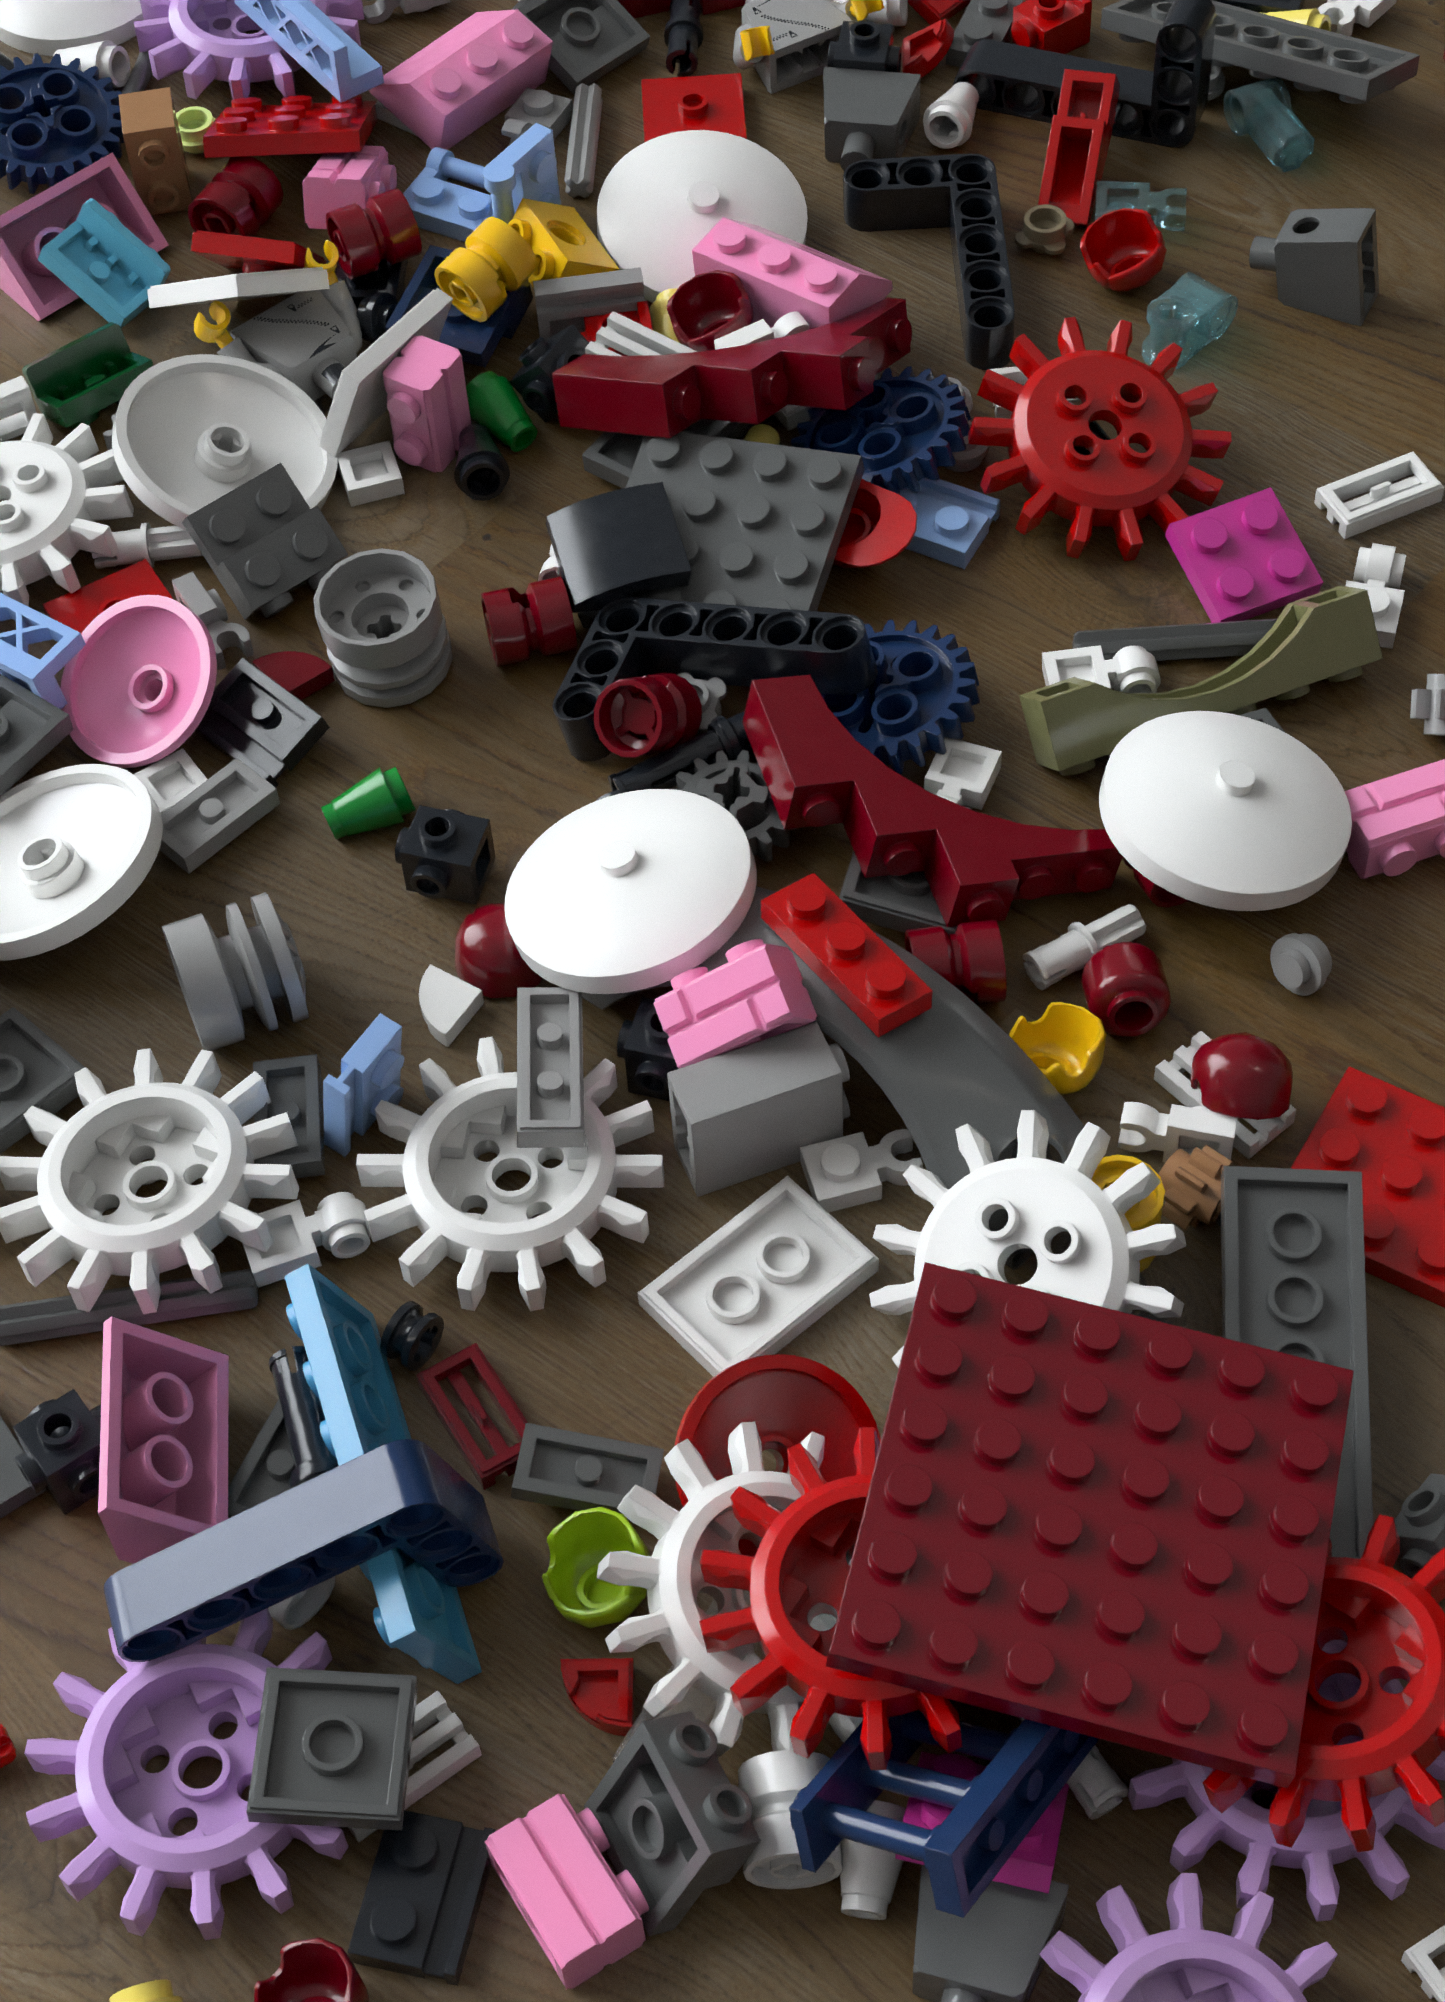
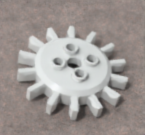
M38 413L33 414L22 440L3 442L0 437V500L8 499L0 502V591L26 606H29V594L26 585L48 575L70 593L81 588L70 559L79 550L112 558L119 550L110 527L94 521L133 517L134 511L125 485L112 486L124 480L116 464L113 449L94 456L99 449L90 426L81 423L60 443L53 446L51 445L53 435L45 415Z
M493 1037L479 1039L477 1053L480 1078L456 1086L450 1080L446 1071L430 1058L419 1064L426 1096L434 1102L422 1116L384 1100L379 1102L375 1108L380 1132L407 1144L404 1154H357L356 1167L361 1187H405L407 1194L363 1212L368 1232L373 1242L414 1226H418L423 1235L407 1248L399 1258L403 1280L412 1287L424 1279L448 1256L454 1261L463 1264L457 1276V1290L462 1309L475 1311L485 1293L487 1279L492 1271L518 1272L519 1290L529 1310L544 1309L547 1289L541 1267L566 1257L574 1265L578 1274L595 1288L606 1281L603 1257L600 1250L590 1241L601 1227L623 1237L644 1243L649 1235L647 1212L615 1197L617 1188L664 1187L662 1155L616 1154L615 1147L655 1131L652 1108L647 1100L604 1116L598 1109L618 1087L615 1064L606 1058L583 1078L584 1147L517 1148V1072L504 1073L503 1056ZM487 1152L498 1155L492 1161L483 1162L478 1160L480 1155ZM548 1159H559L562 1161L555 1168L542 1166V1163ZM511 1170L523 1171L531 1177L527 1185L516 1191H505L495 1185L499 1176ZM474 1207L486 1209L482 1215L467 1213L469 1209Z
M147 1048L137 1050L133 1069L135 1075L134 1086L106 1094L101 1080L88 1068L85 1067L75 1072L77 1091L85 1107L68 1121L48 1111L31 1106L23 1115L34 1139L48 1146L43 1157L0 1156V1179L5 1190L38 1192L37 1196L0 1208V1232L5 1243L7 1244L51 1229L17 1256L27 1280L36 1288L73 1258L79 1262V1265L71 1276L67 1288L78 1310L91 1311L112 1274L130 1276L129 1284L143 1314L157 1312L161 1294L159 1274L188 1264L194 1279L210 1294L221 1289L223 1285L219 1265L215 1255L210 1250L221 1243L228 1235L245 1245L267 1252L274 1243L266 1220L258 1213L247 1209L252 1198L297 1199L299 1186L291 1165L255 1164L254 1160L296 1147L298 1143L287 1112L242 1127L245 1122L264 1107L266 1102L267 1104L271 1103L264 1079L254 1071L219 1099L213 1095V1092L219 1084L222 1075L212 1051L201 1049L182 1084L163 1082L159 1065L151 1049ZM145 1159H153L152 1161H146V1162L140 1163L141 1161H143V1160H145ZM199 1178H202L204 1181L198 1185H191ZM158 1180L167 1181L166 1187L155 1196L142 1198L135 1195L142 1185L152 1184ZM110 1208H118L109 1215H102L104 1211Z
M1021 1110L1017 1127L1018 1152L1017 1157L994 1162L989 1142L968 1123L955 1129L959 1151L968 1164L970 1174L958 1181L952 1188L947 1189L937 1175L911 1164L904 1172V1178L916 1195L929 1201L934 1207L922 1231H912L898 1224L876 1225L873 1238L892 1252L900 1255L915 1256L914 1281L899 1285H888L869 1294L871 1307L883 1314L901 1315L913 1310L925 1262L970 1274L979 1273L982 1277L1009 1283L1004 1274L1005 1262L1014 1251L1023 1248L1034 1251L1038 1265L1034 1276L1028 1282L1018 1286L1131 1314L1132 1310H1141L1158 1318L1181 1317L1184 1303L1164 1288L1139 1285V1260L1150 1256L1168 1255L1186 1247L1184 1232L1174 1224H1155L1141 1230L1132 1231L1124 1215L1129 1208L1149 1196L1161 1181L1142 1162L1128 1169L1109 1187L1101 1189L1091 1179L1098 1164L1106 1154L1111 1136L1102 1128L1090 1122L1085 1125L1077 1136L1064 1164L1046 1159L1049 1138L1047 1122L1035 1110ZM999 1209H1006L1008 1212L1006 1226L999 1231H991L989 1228L991 1215ZM1060 1232H1069L1071 1235L1070 1247L1064 1253L1053 1254L1051 1250L1053 1237ZM904 1346L892 1357L898 1368Z
M755 1421L741 1422L730 1433L728 1454L733 1475L718 1481L713 1477L701 1454L688 1438L675 1445L664 1459L671 1475L686 1494L688 1502L678 1511L652 1492L635 1484L624 1496L617 1509L632 1523L647 1530L658 1539L652 1557L629 1551L609 1552L598 1564L597 1578L619 1586H637L647 1589L650 1614L630 1617L605 1638L609 1652H633L646 1644L660 1642L662 1649L675 1666L671 1673L653 1685L643 1707L655 1717L678 1705L692 1685L708 1697L716 1700V1709L709 1727L717 1738L716 1752L718 1757L733 1747L742 1732L744 1716L734 1706L730 1687L743 1673L762 1660L754 1653V1643L728 1651L707 1653L699 1621L714 1615H709L698 1607L697 1594L707 1593L715 1599L717 1603V1613L715 1615L741 1610L749 1606L744 1599L743 1590L722 1588L704 1582L700 1567L703 1549L725 1550L741 1554L738 1547L740 1539L750 1540L758 1549L763 1538L744 1528L734 1517L730 1496L739 1486L761 1496L766 1502L781 1512L802 1496L791 1482L789 1466L787 1473L765 1471L762 1460V1445ZM812 1431L800 1443L816 1459L819 1468L824 1456L825 1436ZM820 1614L813 1618L810 1626L818 1631H826L835 1625L837 1619L829 1614ZM788 1685L774 1694L763 1706L753 1711V1713L768 1714L773 1751L793 1750L790 1738L792 1719L805 1700ZM835 1712L829 1719L833 1731L843 1743L863 1721V1718L841 1715Z

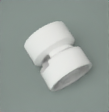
M793 1750L773 1751L750 1758L743 1762L738 1769L739 1788L751 1800L753 1826L761 1839V1842L743 1864V1873L747 1881L757 1886L771 1889H799L827 1883L837 1878L842 1872L841 1842L816 1873L802 1869L795 1833L790 1822L789 1807L794 1802L795 1797L801 1789L807 1787L830 1760L824 1754L813 1752L807 1759L795 1754Z

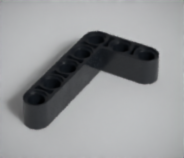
M1211 0L1172 1L1156 39L1154 72L982 39L970 47L954 79L953 85L958 82H967L973 85L979 94L977 109L1052 124L1053 115H1057L1064 69L1113 73L1117 75L1120 91L1111 136L1170 148H1179L1187 145L1192 140L1208 102L1217 17L1216 8Z
M953 154L865 159L850 164L844 170L843 206L844 220L852 229L874 232L949 227L965 358L969 364L981 370L1006 366L1011 361L1009 355L1013 347L1015 309L996 168L993 161L980 154Z
M626 597L609 602L598 612L554 698L552 707L571 755L582 761H596L605 758L612 752L599 739L594 726V708L598 696L606 686L620 679L643 677L659 673H674L678 675L686 672L691 674L694 679L708 681L713 677H717L723 680L725 685L751 687L752 680L810 675L820 693L853 695L864 691L873 684L877 678L878 669L865 625L860 618L854 615Z

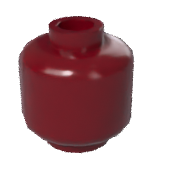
M1120 942L1099 950L1085 964L1081 982L1088 1009L1101 1019L1106 1033L1121 1037L1141 1035L1158 1026L1168 1014L1171 1003L1169 986L1161 960L1150 948L1139 943Z

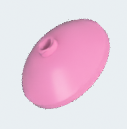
M139 595L122 600L99 614L82 632L81 635L86 645L64 667L60 689L67 704L61 710L70 716L74 729L70 733L71 738L86 754L107 765L135 768L163 759L179 748L192 735L203 719L213 696L217 674V659L213 640L204 622L183 604L160 595Z

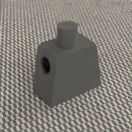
M824 67L825 159L829 162L840 163L844 171L850 164L860 160L900 158L920 118V74Z
M1297 209L1290 213L1277 238L1256 236L1254 238L1249 254L1250 267L1252 269L1276 272L1278 300L1283 305L1352 325L1362 326L1379 294L1376 209Z
M921 1865L913 1966V1994L933 2002H1029L1046 1963L1039 1954L1062 1926L1069 1885L1051 1880L1048 1894L991 1881L966 1916L962 1918L936 1910L929 1872L926 1870L925 1865Z

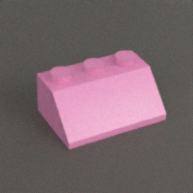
M518 9L476 12L383 75L384 83L370 89L369 92L431 149L440 147L448 150L514 104L527 87L535 89L546 81L553 41Z
M113 152L0 215V289L38 322L80 298L37 259L43 246L76 221L82 205L90 198L95 199L107 211L113 213L126 228L156 252L169 246Z
M725 217L692 250L695 276L715 270L737 275L752 303L754 311L752 322L755 323L764 319L770 328L782 316L798 311L809 324V330L830 324L883 300L892 291V281L760 226Z
M111 1316L104 1322L98 1514L118 1559L134 1564L228 1519L229 1356Z

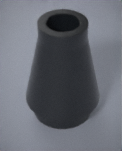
M481 424L469 425L459 435L460 446L454 479L459 489L470 498L479 501L490 500L497 497L507 484L510 476L509 465L493 441L490 430Z

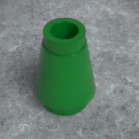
M487 371L479 374L468 383L466 390L470 418L473 421L486 426L492 435L505 445H508L514 452L524 450L535 440L538 430L533 425L532 420L506 377L498 376L492 371Z
M379 767L333 799L331 803L321 807L336 840L346 835L352 836L404 823L403 816L416 811L396 767L383 773Z

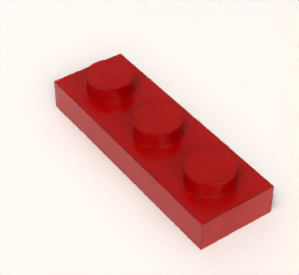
M815 873L761 900L762 920L878 1038L932 1008L933 990Z

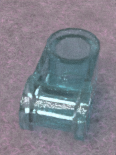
M1187 272L1182 275L1175 285L1158 298L1152 300L1147 307L1146 319L1150 325V332L1142 344L1141 355L1144 361L1151 365L1158 353L1174 342L1183 348L1176 369L1184 366L1189 359L1206 345L1220 338L1227 331L1237 312V297L1193 272Z

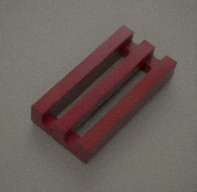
M474 1343L416 1374L421 1391L483 1490L495 1485V1477L503 1472H506L508 1477L515 1474L525 1424L528 1422L478 1344ZM469 1365L471 1366L519 1443L510 1448L508 1447L460 1372L461 1369ZM447 1379L495 1456L486 1460L438 1384L439 1381Z

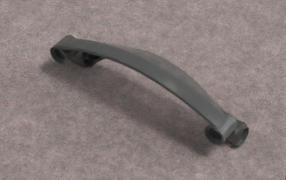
M756 886L751 907L737 931L715 954L695 967H707L710 972L728 963L725 954L729 949L749 940L762 939L764 944L788 947L793 953L803 978L801 981L802 985L807 989L817 1014L816 1020L811 1023L817 1022L821 1031L834 1039L854 1057L882 1088L902 1117L920 1151L926 1169L937 1175L947 1189L952 1188L958 1181L970 1174L968 1164L959 1151L955 1130L967 1123L989 1142L994 1162L1017 1157V1127L1021 1110H1035L1046 1119L1049 1132L1046 1159L1054 1161L1050 1155L1049 1147L1051 1144L1061 1155L1062 1164L1067 1160L1077 1136L1085 1127L1041 1070L1018 1044L986 1013L921 960L876 932L874 933L933 990L931 1009L879 1038L762 920L761 900L774 894L775 891ZM670 981L646 989L617 994H590L582 992V998L600 1010H605L641 991L672 985ZM999 1209L991 1215L989 1219L991 1231H999L1006 1226L1008 1222V1212L1006 1209ZM1027 1248L1016 1250L1007 1258L1005 1265L1012 1270L1019 1269L1034 1251Z

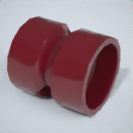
M252 156L231 157L213 177L212 182L208 183L188 206L190 224L195 232L200 230L254 237L260 230V226H263L282 204L284 193L281 183L274 172Z
M398 188L370 197L367 200L365 209L353 203L326 214L329 239L337 247L339 253L338 262L350 280L377 271L382 259L394 265L419 256L422 253V243L417 222L407 199Z
M561 576L531 582L528 584L526 592L522 594L514 587L480 593L487 635L497 667L528 661L532 651L537 649L544 656L577 650L574 619L567 590Z
M659 673L643 677L620 679L607 685L598 696L594 708V726L600 741L609 751L621 757H640L668 750L694 738L702 721V704L697 691L685 678L674 673Z
M995 919L960 923L955 934L950 935L942 926L906 930L905 950L944 977L976 1005L1005 1001L1007 992L1005 958L1000 930Z

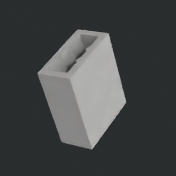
M817 1022L667 1073L674 1147L697 1197L800 1162V1147L843 1137V1119L850 1117L848 1100L842 1088V1083L850 1079L845 1056L837 1043L828 1045Z

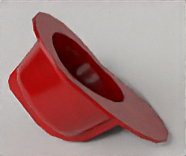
M861 479L833 565L844 569L865 568L881 565L897 557L910 544L917 530V514L911 502L895 492Z

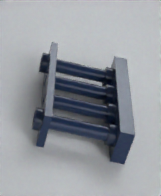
M948 1699L952 1705L956 1703L955 1700ZM920 1710L889 1718V1729L893 1747L887 1769L870 1770L860 1740L862 1721L807 1787L799 1791L794 1802L789 1807L791 1827L795 1833L802 1869L816 1873L843 1839L922 1861L929 1872L936 1910L964 1918L1089 1754L1099 1738L1024 1719L1019 1727L1014 1728L1010 1733L959 1720L962 1747L955 1750V1752L991 1761L981 1775L969 1781L906 1763L922 1743L943 1748L931 1735L928 1722ZM883 1790L953 1809L943 1823L937 1825L933 1830L866 1812Z

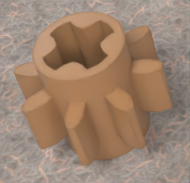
M1207 1145L1202 1150L1195 1147L1191 1154L1183 1149L1175 1151L1165 1162L1158 1174L1165 1189L1164 1200L1166 1202L1163 1205L1162 1216L1185 1231L1190 1225L1196 1228L1200 1221L1210 1227L1216 1225V1219L1221 1211L1222 1170L1224 1166H1231L1233 1162Z

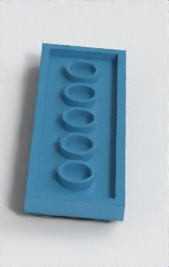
M308 1263L285 1275L292 1301L286 1307L287 1316L293 1330L304 1343L308 1361L303 1363L304 1376L312 1392L320 1399L325 1420L320 1422L321 1436L330 1453L337 1459L338 1465L340 1466L384 1444L397 1440L411 1439L387 1357L380 1351L381 1338L374 1315ZM399 1546L359 1565L366 1578L373 1584L379 1605L373 1610L374 1622L380 1636L390 1648H398L416 1659L422 1667L426 1669L431 1668L456 1684L482 1672L456 1587L442 1583Z

